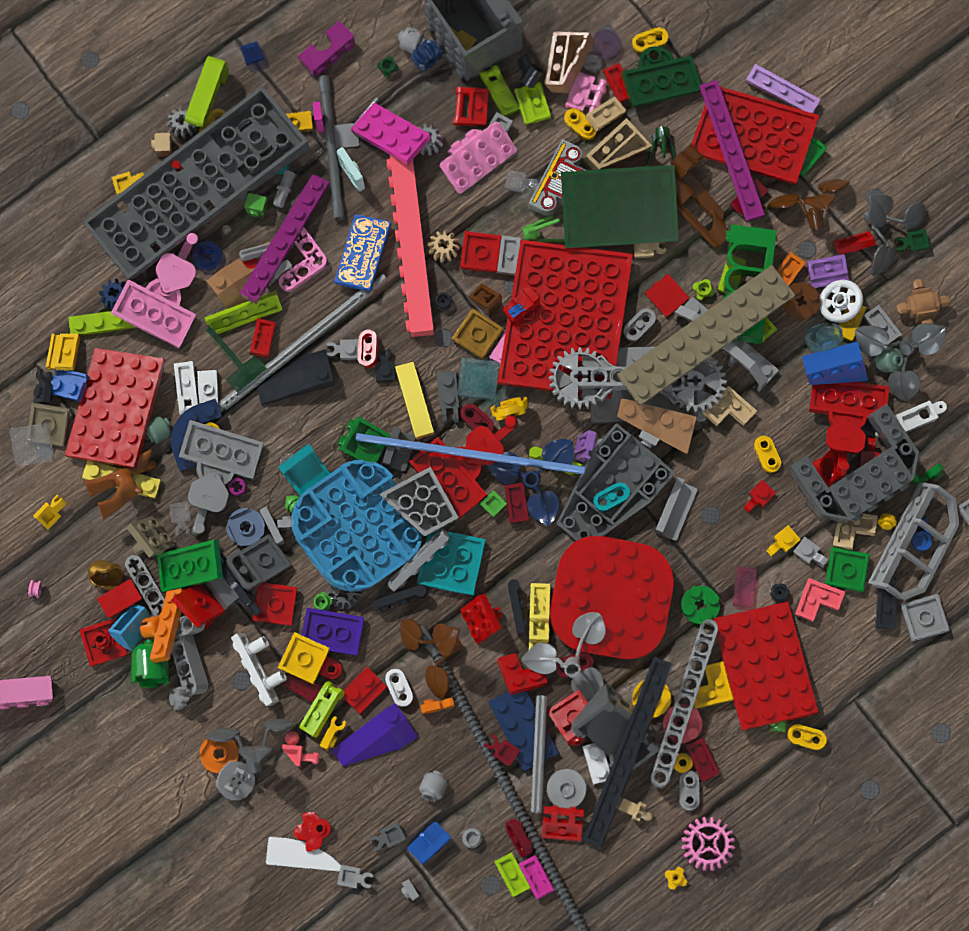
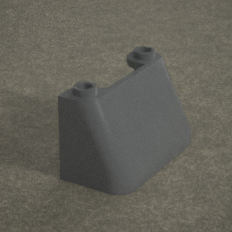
M605 684L572 721L571 730L576 737L584 738L588 736L609 756L611 762L609 765L611 767L634 708L612 686ZM651 724L633 770L659 751L657 734Z

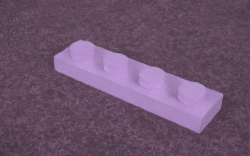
M757 64L754 65L746 79L747 83L785 104L807 112L814 113L821 100Z

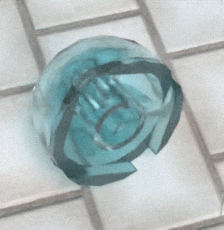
M826 323L814 325L807 330V335H805L806 346L811 354L828 352L836 347L843 346V330L836 324H832V326H826Z

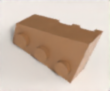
M553 32L545 85L551 92H570L595 43L590 33Z

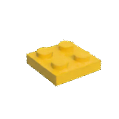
M294 632L278 669L314 684L330 648Z

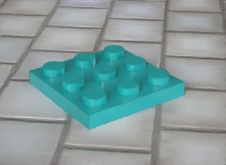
M435 531V532H433V533L427 535L426 543H427L438 531ZM448 532L449 539L447 545L442 549L439 548L429 562L425 561L420 566L417 585L474 596L486 539Z

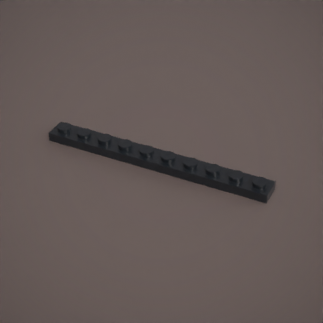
M654 656L584 835V841L600 848L603 847L673 667L671 662Z

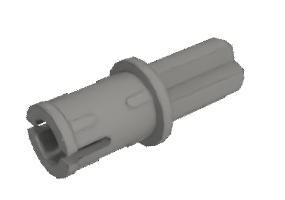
M285 170L280 185H277L278 190L273 205L278 208L284 207L288 193H291L290 188L295 177L293 172Z

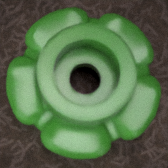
M321 592L317 594L314 598V606L319 610L327 611L330 609L332 598L328 596V593Z

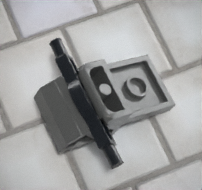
M268 534L242 551L235 552L228 558L220 551L223 579L205 584L224 610L242 601L257 616L262 610L256 604L257 600L253 593L256 592L260 585L290 568L291 563Z

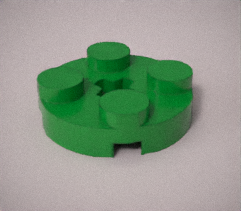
M693 586L683 595L681 610L689 622L701 625L705 620H713L718 615L720 610L719 596L709 587ZM704 601L706 608L698 610L695 602Z

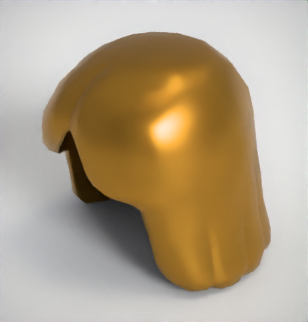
M96 560L90 565L87 575L90 583L110 591L121 584L123 570L119 564L105 560ZM108 572V578L101 581L105 573Z

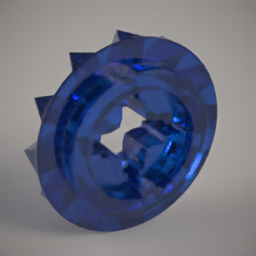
M202 241L194 247L192 260L198 268L209 271L221 263L222 252L216 243ZM203 250L208 254L212 253L210 255L211 261L206 258L202 259L204 257Z

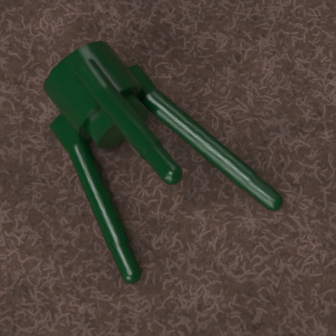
M661 126L655 129V134L652 135V147L649 151L646 167H649L651 164L656 142L658 145H662V158L666 157V145L668 142L672 159L676 157L673 135H670V128Z

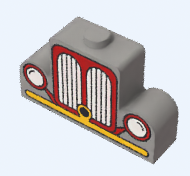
M563 139L561 140L529 202L530 210L547 217L555 213L557 203L562 205L561 172L585 171L578 167L582 156L578 146Z

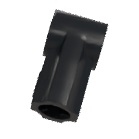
M526 54L520 56L517 60L522 72L520 80L526 86L534 88L543 76L544 71L536 65L533 56Z

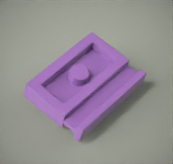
M845 254L806 261L809 279L814 288L827 286L837 280H849Z
M589 430L578 436L574 452L577 456L573 461L581 464L590 459L591 456H588V453L592 449L594 450L597 444L596 432Z

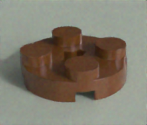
M799 282L792 284L790 289L795 294V297L783 305L784 311L794 320L803 321L811 318L817 313L820 306L818 292L808 283ZM803 296L807 302L799 307L797 306L798 302L795 300Z

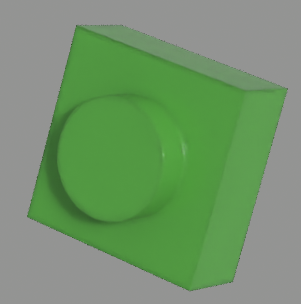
M493 490L480 505L494 518L507 506V503Z

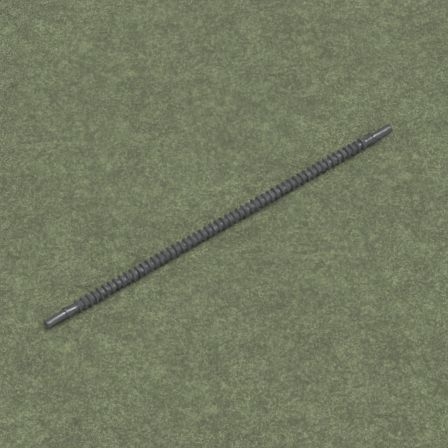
M425 624L420 626L423 631V639L433 640ZM427 644L425 646L431 652V658L435 659L434 663L444 657L441 656L436 644ZM443 661L439 667L444 668L449 676V688L451 689L449 692L453 693L452 698H456L455 703L459 704L457 707L461 708L460 713L464 714L463 718L467 719L465 722L469 723L468 728L472 729L473 737L477 738L476 743L480 744L479 748H482L481 753H485L484 758L488 759L487 763H490L489 768H493L492 773L496 774L495 778H498L497 783H501L500 788L504 789L503 793H506L505 798L509 799L508 803H511V808L515 810L513 813L517 814L516 818L520 819L525 829L524 833L528 834L527 838L532 841V849H536L535 854L539 855L538 859L542 861L540 864H543V869L547 870L546 875L549 874V880H552L551 885H555L554 890L558 891L557 895L561 897L559 900H563L562 905L566 906L565 911H569L568 916L572 917L570 920L574 921L573 926L577 927L576 931H587V925L583 924L584 919H581V914H578L579 909H575L576 904H573V899L569 898L570 893L566 892L568 889L564 888L565 883L561 882L562 878H559V873H556L557 868L553 867L554 863L550 862L551 857L548 858L547 856L549 853L545 852L546 847H542L543 842L539 841L540 837H537L538 832H534L535 827L531 826L532 822H529L530 817L526 816L527 812L523 811L524 806L521 807L520 805L522 802H519V797L515 796L516 791L513 792L512 789L514 787L510 786L511 781H507L508 776L504 775L505 771H502L503 766H499L500 761H497V758L493 756L495 751H491V749L484 746L485 742L489 744V741H486L487 736H483L484 731L480 730L481 726H478L479 721H476V716L472 715L473 711H470L471 706L467 705L468 701L464 700L466 697L462 696L463 691L459 690L460 686L456 685L458 682L454 681L455 676L451 675L450 667L446 666L447 661Z

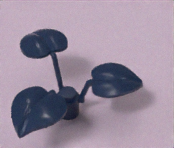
M557 439L549 442L542 450V458L549 462L572 465L574 460L573 442L568 439ZM512 452L503 453V455L518 457L516 454ZM495 462L492 465H487L491 474L504 484L515 483L518 479V474H520L525 485L534 487L539 493L533 494L528 499L527 509L530 515L545 526L550 525L554 521L559 510L558 497L551 490L542 493L538 487V484L541 482L540 474L545 470L544 468L524 474L519 470L521 465Z

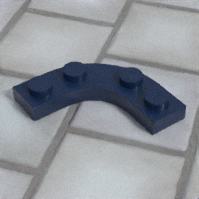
M216 398L192 406L176 421L172 431L171 445L179 471L197 466L195 462L179 458L189 421L192 420L203 424L222 417Z

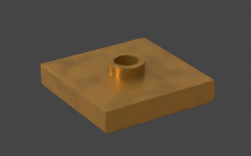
M472 308L451 340L481 360H484L504 331V328Z

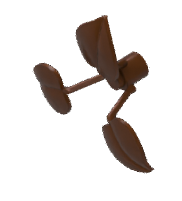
M831 179L821 182L818 185V189L822 190V194L804 199V204L812 206L809 212H807L802 201L799 200L800 195L797 194L780 195L772 199L767 204V208H788L799 204L805 218H808L810 229H819L825 226L824 211L827 212L830 205L836 200L834 194H828L827 192L841 190L850 181Z
M403 619L400 624V633L406 648L416 650L419 648V643L436 644L440 654L444 656L435 663V667H427L425 679L430 691L438 698L445 699L449 688V676L446 670L439 667V665L450 658L451 654L461 650V641L458 638L460 629L440 623L434 627V640H422L423 631L420 625L414 620Z

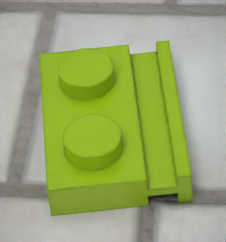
M540 82L534 88L524 86L520 89H514L525 125L551 118Z

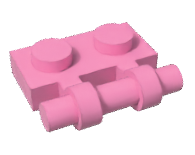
M579 72L565 107L578 109L582 113L585 107L590 108L589 112L601 105V98L607 90L605 88L607 81L601 79L599 85H594L595 77ZM590 92L595 93L593 100L588 99Z

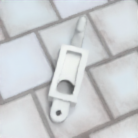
M927 401L897 414L896 418L905 432L908 433L936 421L938 415L943 413L947 406L943 401H938L934 404L931 401ZM926 409L929 418L922 419L919 416V411Z

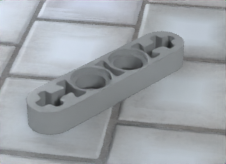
M136 555L129 556L125 561L126 569L153 615L158 616L160 614L157 607L153 609V607L159 605L162 601L164 602L165 598L141 558ZM132 560H134L135 562L139 561L137 566L139 570L142 572H139L137 574L136 570L133 567H129L132 565ZM141 576L149 577L147 585L141 586L139 584ZM151 592L158 593L159 598L156 602L148 600Z

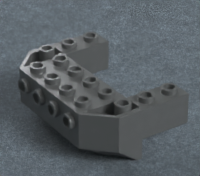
M888 404L867 416V419L887 447V450L829 488L827 487L808 456L787 468L807 498L806 504L819 518L842 523L852 520L854 523L863 517L861 513L865 510L871 512L879 506L878 502L882 499L886 502L894 497V491L898 489L903 491L911 486L909 482L915 476L919 451Z

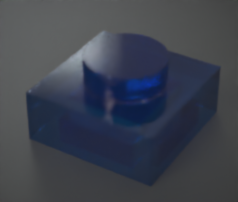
M258 41L240 47L246 66L264 60Z

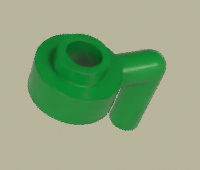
M938 463L920 477L915 471L913 481L918 486L919 482L925 483L931 478L936 480L943 475L942 470L945 468L941 463Z

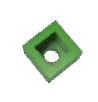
M248 193L244 206L248 215L252 217L265 216L268 205L267 197Z

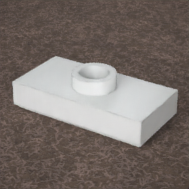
M217 370L197 371L199 404L216 398L219 405Z

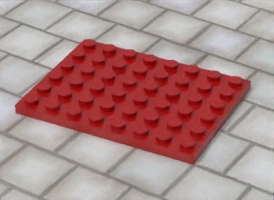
M521 240L511 301L529 285L539 296L540 304L516 322H512L508 317L498 384L553 392L556 388H550V384L553 383L549 381V376H553L550 373V369H556L553 366V362L559 363L557 356L564 358V351L571 354V348L574 349L575 353L578 352L579 347H581L584 353L589 348V354L596 351V358L602 355L610 364L616 366L633 254L582 247L565 248V245ZM582 356L578 357V367H582ZM564 366L559 368V370L570 376L572 370ZM582 375L578 376V382H582ZM588 375V382H591V375ZM597 375L594 378L596 382H602L605 379L602 375ZM578 390V395H582V390ZM612 392L605 399H611Z

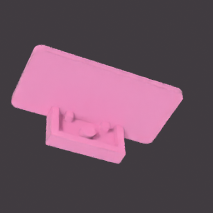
M494 122L483 131L478 129L469 131L463 140H458L451 145V149L448 150L450 156L440 163V168L457 193L461 194L516 153L517 148L499 122Z

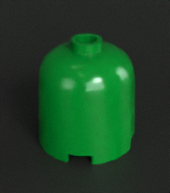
M145 640L143 644L136 646L132 651L131 685L139 683V687L155 688L158 687V683L164 682V685L170 683L169 660L157 663L150 660L154 640Z

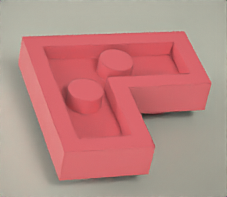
M808 578L795 615L813 622L820 604L838 611L845 592Z

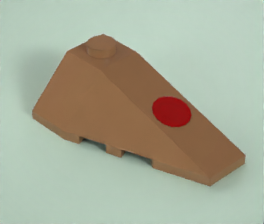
M261 257L241 261L239 258L206 280L209 288L226 309L249 301L241 297L240 292Z

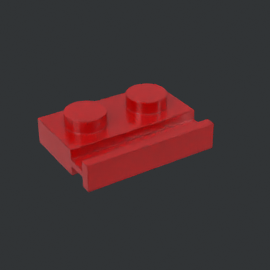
M367 667L344 689L343 698L360 715L388 687Z

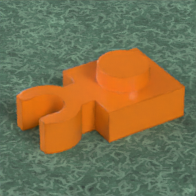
M453 698L442 701L429 699L423 701L424 704L420 705L422 715L455 707Z

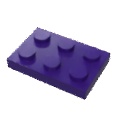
M307 608L302 636L330 648V652L358 656L365 618Z

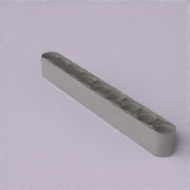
M705 620L700 626L651 775V782L657 788L665 787L669 781L718 631V626L713 620ZM710 625L713 627L714 632L706 634L703 627ZM705 644L708 647V651L701 653L698 651L697 646ZM698 662L701 664L702 669L694 671L691 664ZM689 680L694 681L696 688L693 690L687 689L685 682ZM681 699H687L690 703V706L688 708H682L679 705V701ZM676 717L682 718L684 725L676 727L673 724V719ZM674 736L677 738L678 743L671 746L667 743V738ZM669 755L672 762L670 764H663L661 756ZM658 773L664 774L665 782H656L655 775Z

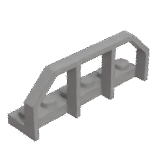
M692 297L684 306L681 305L675 311L673 319L677 321L680 317H683L692 322L708 309ZM733 340L722 348L731 356L728 366L731 368L737 361L746 368L758 382V392L779 371L746 342Z
M919 482L868 583L873 587L885 589L896 598L902 600L924 593L959 526L956 498L939 485ZM935 491L947 500L950 523L944 535L922 520ZM918 525L940 541L928 566L906 550ZM902 556H904L925 572L916 588L900 593L890 586L889 582Z

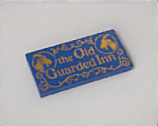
M355 214L336 273L335 284L371 292L392 225L390 221Z

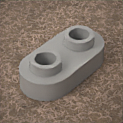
M647 308L640 310L624 327L623 334L626 340L630 342L638 341L654 325L656 320L655 313ZM648 317L649 321L644 322L642 319ZM631 330L636 331V335H630L629 332Z
M685 771L679 778V803L686 811H692L699 805V777L693 771ZM687 777H691L693 779L692 784L686 783ZM687 797H692V804L686 802Z

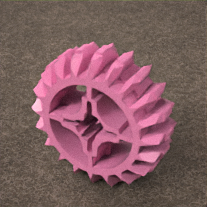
M703 817V824H700V821L696 819V827L689 824L688 827L692 831H684V834L689 836L688 838H682L683 842H687V845H683L682 849L689 850L684 856H692L688 861L690 864L694 860L697 861L695 868H698L701 863L703 864L702 870L704 871L707 869V865H710V870L713 871L714 864L720 869L722 867L720 861L727 864L728 860L725 856L730 858L733 856L732 853L728 852V849H735V846L729 845L735 839H728V836L733 832L728 831L726 833L724 830L728 825L725 824L721 828L719 826L721 824L720 819L716 824H714V817L710 818L709 823H707L706 817ZM713 828L717 831L712 836H706L699 829ZM694 834L698 837L701 844L696 852H694L692 847ZM721 835L724 840V850L722 853L716 846V841ZM715 837L711 844L713 848L707 847L701 851L705 844L703 843L704 839L708 841ZM708 851L713 855L715 854L717 859L704 860L700 856Z

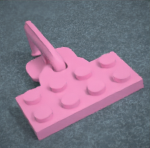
M194 233L188 234L178 256L166 253L160 258L156 266L158 279L150 282L146 288L128 279L111 314L179 349L196 314L179 306L181 301L179 289L188 287L195 276V267L185 260L193 244L198 241L197 235Z

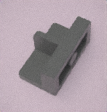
M393 426L390 438L415 442V435L401 432V428ZM387 446L382 462L383 466L405 472L412 449Z

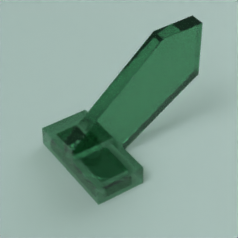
M209 325L204 328L217 347L237 368L235 372L226 378L228 384L237 393L267 369L256 356H253L243 364Z

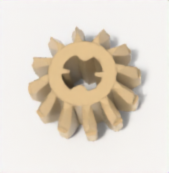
M446 230L443 232V235L437 231V237H430L432 242L428 243V247L431 248L429 254L434 255V260L440 257L441 263H444V258H447L450 262L451 256L457 257L456 251L460 250V246L457 245L459 240L458 238L454 239V233L447 236ZM444 244L447 248L444 249L441 245Z

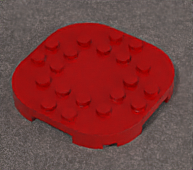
M589 536L577 540L566 549L558 564L550 606V620L556 635L564 644L577 650L581 638L573 635V624L580 616L596 612L602 615L605 624L604 638L596 644H588L583 641L581 652L620 659H635L650 653L662 640L667 625L673 591V573L668 561L658 550L642 543L604 536Z

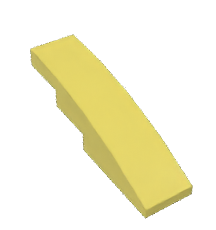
M414 362L396 366V373L415 438L419 439L433 435V427Z
M531 583L529 650L538 643L549 642L550 584Z

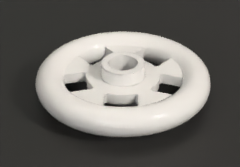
M849 280L832 282L824 288L820 295L819 309L821 314L827 320L835 323L851 320L859 313L862 307V291L858 285ZM841 287L848 288L847 293L840 292ZM831 292L834 293L832 300L827 299ZM851 296H855V303H850ZM830 306L836 309L833 313L828 310ZM848 308L849 312L842 315L841 311Z

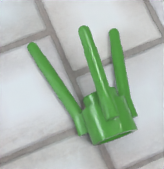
M550 215L533 224L526 225L527 227L522 228L525 240L543 243H565V239H537V237H540L539 229L558 223L560 219L547 222L553 218V215Z

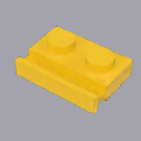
M52 334L46 362L47 370H75L80 342L79 334Z

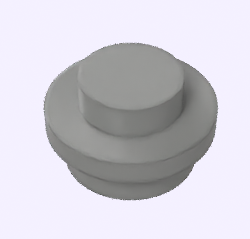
M470 828L463 833L462 840L468 848H476L482 842V835L477 829Z

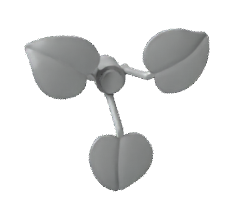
M596 612L580 616L573 624V635L581 638L575 657H569L563 663L559 658H555L556 650L552 645L538 643L531 647L522 657V662L531 670L541 674L554 672L556 662H558L562 668H565L566 675L573 677L571 681L573 692L580 690L585 699L591 700L598 690L603 687V677L593 667L587 668L583 672L580 669L579 655L583 641L588 644H596L604 638L605 624L602 615Z

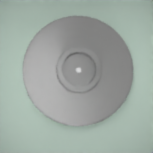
M562 769L550 777L547 784V794L551 802L560 808L577 807L584 801L587 795V783L579 772L571 769Z

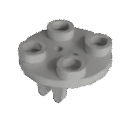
M230 761L220 770L216 780V787L225 798L241 800L252 791L255 784L254 773L247 772V765L245 763Z

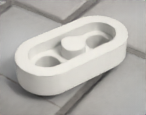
M390 670L386 674L385 680L393 700L398 706L406 707L413 700L411 689L401 670ZM394 676L399 677L397 683L392 682ZM401 694H405L407 696V699L405 701L400 700L399 697Z

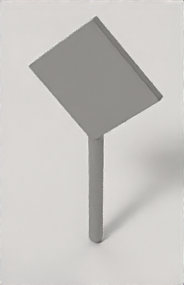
M375 98L374 101L369 105V107L373 103H377L379 99ZM355 123L334 125L336 149L341 147H359L358 136L351 131Z

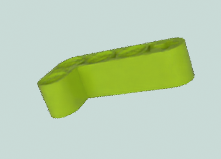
M211 56L207 57L188 107L185 123L201 128L205 127L221 83L225 84L229 74L227 61Z

